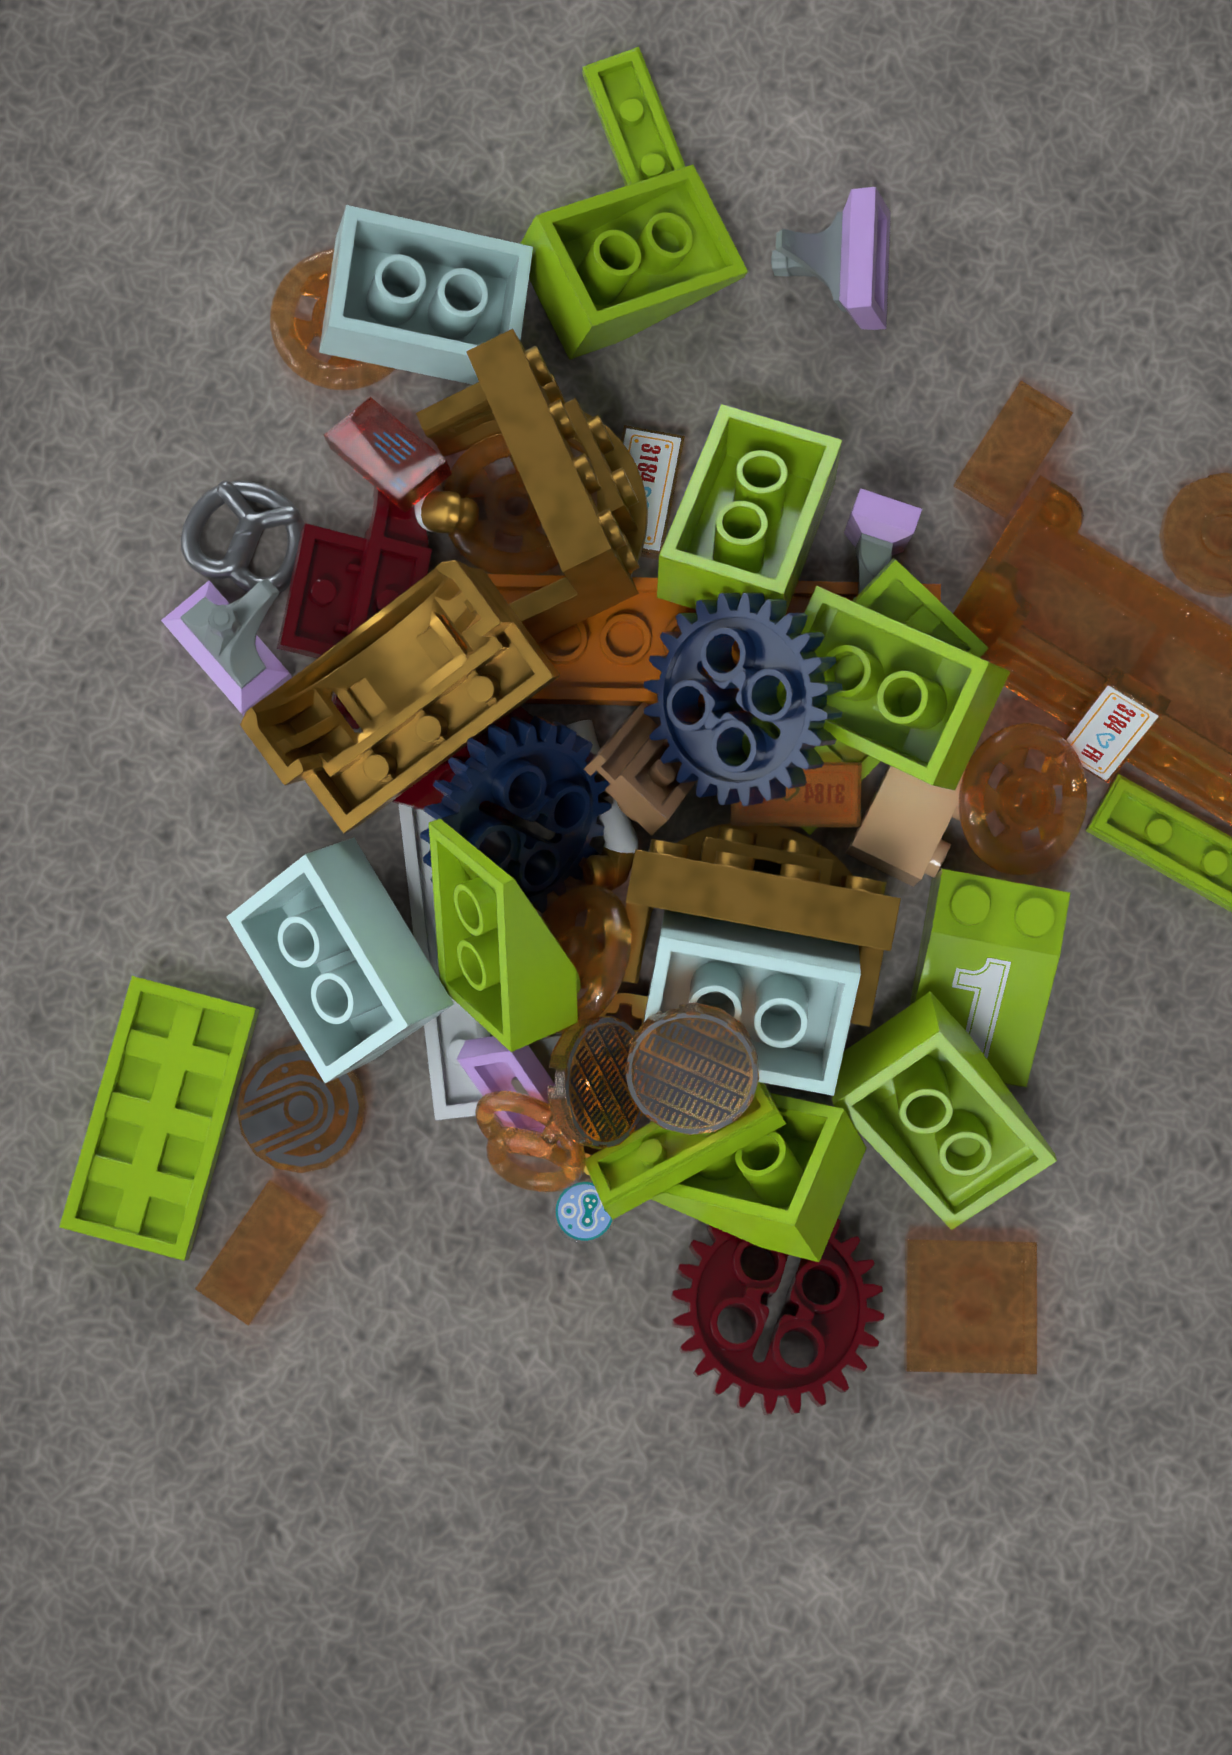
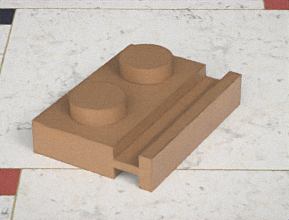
M642 702L618 727L584 770L590 776L597 770L610 783L605 790L617 801L621 811L630 819L637 821L648 833L653 835L669 820L697 781L679 783L676 779L682 763H662L660 759L670 745L667 739L650 740L649 735L659 726L648 715L644 714V708L649 705L646 702Z

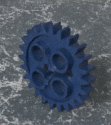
M720 593L718 601H696L697 614L679 613L676 616L681 632H662L660 635L669 653L667 655H651L649 658L652 665L661 671L660 679L645 681L643 686L649 691L658 694V702L644 708V714L660 717L661 725L649 735L650 740L667 739L670 746L660 760L663 764L681 762L682 765L676 780L679 783L698 780L696 795L700 798L717 795L720 805L734 804L741 801L743 806L761 804L764 798L766 801L786 797V787L789 789L802 787L807 784L803 769L822 768L824 765L822 758L814 749L815 746L834 745L836 742V738L823 728L825 720L842 718L840 710L827 705V696L843 689L842 684L825 681L824 672L837 662L836 658L817 657L815 650L822 643L825 637L822 632L801 634L808 616L805 613H788L786 615L787 601L783 599H767L765 601L763 593H743L742 597L739 593ZM735 641L740 649V659L737 666L732 657V646ZM780 681L784 684L786 690V702L783 707L777 698V687ZM700 693L703 695L705 701V712L703 716L700 713L698 707V698ZM773 723L780 729V735ZM745 733L751 744L749 757L745 755L742 747V739Z
M536 715L530 724L515 716L511 718L508 732L495 724L489 725L488 744L486 745L479 743L473 738L468 739L467 746L470 758L465 763L453 757L448 760L455 776L451 782L435 780L433 786L444 795L441 803L425 806L424 812L436 820L442 819L515 879L533 907L539 912L544 913L547 910V895L553 892L564 899L567 896L564 881L569 876L581 881L584 878L583 871L578 865L581 859L599 854L589 844L592 837L604 835V826L596 822L597 816L612 809V804L598 795L605 791L610 783L601 774L597 773V770L591 776L584 770L595 756V754L590 752L593 744L577 735L576 731L557 721L551 723ZM483 801L492 802L529 822H537L546 829L555 832V836L552 839L543 838L508 819H500L489 811L480 809V804ZM429 828L420 833V838L430 844ZM429 851L422 859L425 864L432 868L431 851Z

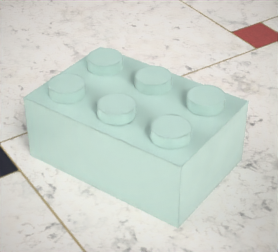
M346 205L336 235L319 353L473 385L479 382L466 351L511 329H514L519 340H521L533 247Z
M355 838L305 854L227 916L228 921L325 1084L373 1061L454 1005Z
M664 910L641 1034L655 1022L661 1019L665 1021L677 1017L676 1014L710 1015L727 1022L728 1027L736 1033L740 1032L747 1040L753 1051L751 1055L754 1064H757L758 1068L757 1082L834 1096L861 976L859 945ZM680 1018L671 1020L656 1027L639 1044L640 1050L677 1067L693 1068L698 1058L697 1056H695L690 1068L686 1067L692 1056L691 1053L684 1065L680 1064L686 1051H683L678 1062L674 1061L680 1048H677L672 1060L668 1058L674 1048L673 1045L666 1057L662 1056L668 1045L666 1042L660 1054H658L657 1051L662 1040H659L654 1052L651 1051L656 1040L655 1037L648 1049L644 1048L650 1035L654 1033L750 1077V1080H753L751 1059L740 1039L726 1027L707 1019ZM699 1020L696 1027L693 1026L694 1021ZM705 1021L706 1023L703 1029H700L699 1026L701 1022ZM678 1022L746 1053L747 1057L740 1069L737 1067L743 1057L741 1054L735 1066H732L731 1064L737 1052H734L730 1062L726 1063L725 1061L731 1052L728 1049L723 1061L719 1059L725 1047L722 1046L717 1058L713 1056L719 1044H716L711 1055H708L713 1044L712 1041H710L705 1053L701 1052L707 1041L706 1038L700 1049L697 1050L695 1048L701 1036H698L694 1046L690 1047L695 1033H692L687 1045L683 1042L689 1033L688 1030L681 1042L677 1041L683 1030L682 1027L675 1039L671 1037L677 1025H674L669 1037L666 1036L671 1023ZM708 1023H712L709 1031L706 1032L705 1029ZM667 1025L663 1034L660 1033L661 1028ZM714 1025H717L718 1028L715 1034H711ZM723 1028L721 1036L717 1037L720 1029ZM727 1031L729 1032V1035L727 1039L724 1040L723 1037ZM731 1036L734 1037V1040H733L732 1043H731V1042H728L729 1039L731 1038ZM701 1059L696 1070L700 1069L704 1059ZM708 1061L703 1069L704 1072H706L710 1064ZM749 1062L747 1072L743 1071L746 1063ZM713 1064V1066L711 1067L709 1073H712V1072H713V1070H714V1068H715V1066H716L715 1064ZM719 1067L716 1074L720 1073L722 1069L721 1067ZM725 1069L723 1075L726 1076L728 1070Z

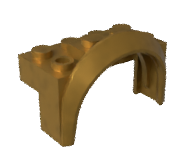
M511 329L466 351L479 382L417 412L416 415L426 437L432 439L442 457L495 440L505 439L562 572L566 576L509 604L531 636L539 644L561 631L639 594L631 574L634 570L640 568L638 560L646 538L648 506L644 483L639 469L623 442L612 430L603 424L599 415L592 417L583 412L576 398L569 402L565 401L553 374H550L537 346L525 350L514 329ZM570 447L581 452L582 455L574 458ZM595 492H597V507L591 496Z
M457 560L443 561L360 627L247 710L240 726L284 786L305 780L341 831L346 833L357 828L467 746L468 739L473 738L475 740L488 730L489 725L498 723L561 675L483 569L468 567ZM441 615H444L447 618L449 623L452 625V627L458 633L460 638L466 644L467 650L464 648L462 643L459 641V639L456 637V635L453 633V631ZM333 692L357 722L363 733L354 732L332 702Z
M756 822L722 824L693 833L677 843L651 839L649 852L635 849L612 979L638 983L650 916L654 908L859 945L861 976L850 1023L870 1027L884 950L891 951L901 898L885 895L887 882L853 876L833 853L818 842L801 833L772 824ZM755 860H767L782 864L780 876L753 871Z

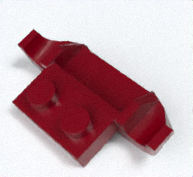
M379 484L375 485L372 517L364 538L305 523L301 531L277 649L319 658L427 575L432 549L429 548L426 529L422 528L417 522L413 497L408 492H400L397 489ZM334 694L332 702L351 728L358 730L360 728L337 695Z

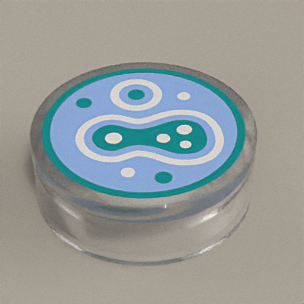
M583 1178L571 1181L555 1197L552 1208L553 1220L559 1232L568 1240L579 1244H590L603 1239L612 1230L616 1218L613 1220L605 1211L592 1179Z

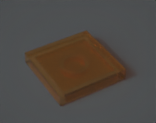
M905 1239L904 1370L907 1372L1037 1374V1242Z

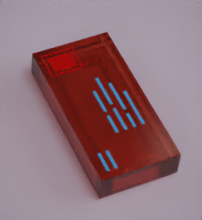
M371 397L324 434L332 451L404 513L452 475L445 458Z

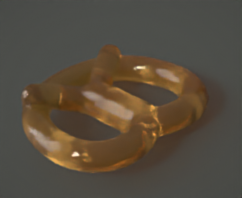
M512 1091L490 1092L478 1100L475 1109L476 1122L488 1140L486 1150L489 1163L501 1178L517 1187L537 1192L562 1191L575 1185L580 1180L586 1165L585 1150L578 1132L569 1121L570 1111L567 1107L560 1105L554 1108L535 1097ZM510 1111L519 1113L540 1122L545 1128L543 1132L502 1126L498 1122L495 1112ZM507 1153L542 1158L562 1169L547 1173L531 1171L515 1164L508 1157Z

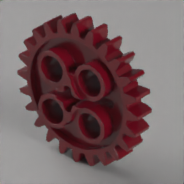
M837 1218L820 1262L800 1258L795 1276L785 1297V1305L793 1309V1315H784L775 1324L769 1348L763 1362H756L753 1358L755 1347L769 1315V1308L761 1304L760 1301L761 1297L770 1298L779 1288L789 1255L765 1249L773 1257L775 1265L774 1274L767 1280L758 1281L746 1276L741 1268L740 1258L741 1253L747 1248L759 1246L711 1225H707L708 1233L714 1242L711 1246L696 1240L691 1242L689 1249L700 1263L698 1266L692 1264H679L676 1272L691 1282L690 1288L674 1290L671 1293L672 1300L688 1305V1312L672 1320V1327L691 1329L693 1336L686 1340L679 1350L681 1354L700 1351L703 1359L693 1372L696 1377L704 1375L711 1370H714L719 1375L714 1386V1395H720L731 1385L739 1388L737 1408L740 1409L745 1408L753 1395L761 1396V1407L764 1415H771L776 1406L777 1398L784 1397L786 1406L791 1415L800 1413L801 1394L807 1393L817 1407L825 1405L826 1394L823 1387L825 1383H828L840 1393L846 1392L849 1386L841 1371L844 1367L858 1373H862L867 1369V1365L856 1353L858 1347L874 1349L879 1345V1341L873 1335L864 1331L865 1324H874L884 1320V1313L867 1307V1300L883 1292V1287L876 1284L863 1283L861 1276L868 1272L875 1263L873 1259L854 1262L851 1253L857 1248L860 1242L859 1237L849 1238L842 1243L835 1239L840 1219ZM816 1270L829 1275L835 1287V1294L831 1303L819 1305L807 1299L802 1289V1280L807 1272ZM729 1308H737L747 1313L753 1328L752 1334L746 1342L732 1343L722 1337L717 1326L718 1316L722 1311ZM794 1331L808 1337L813 1347V1357L808 1366L802 1368L792 1367L784 1361L779 1347L780 1340L785 1333Z

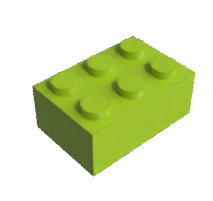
M721 404L659 554L657 598L696 610V601H718L720 593H739L741 597L743 593H763L765 601L767 599H783L787 601V612L835 485L842 440Z

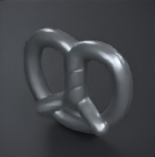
M222 481L218 486L206 492L190 510L182 528L181 551L189 566L205 577L215 579L231 578L237 586L246 592H249L259 581L268 578L280 593L290 586L304 522L294 504L278 491L255 482ZM246 500L260 503L271 510L255 512ZM226 503L238 517L239 522L225 557L221 560L211 559L200 548L201 532L211 514ZM285 525L288 544L284 561L279 570L270 577H259L252 574L248 566L262 531L266 528Z

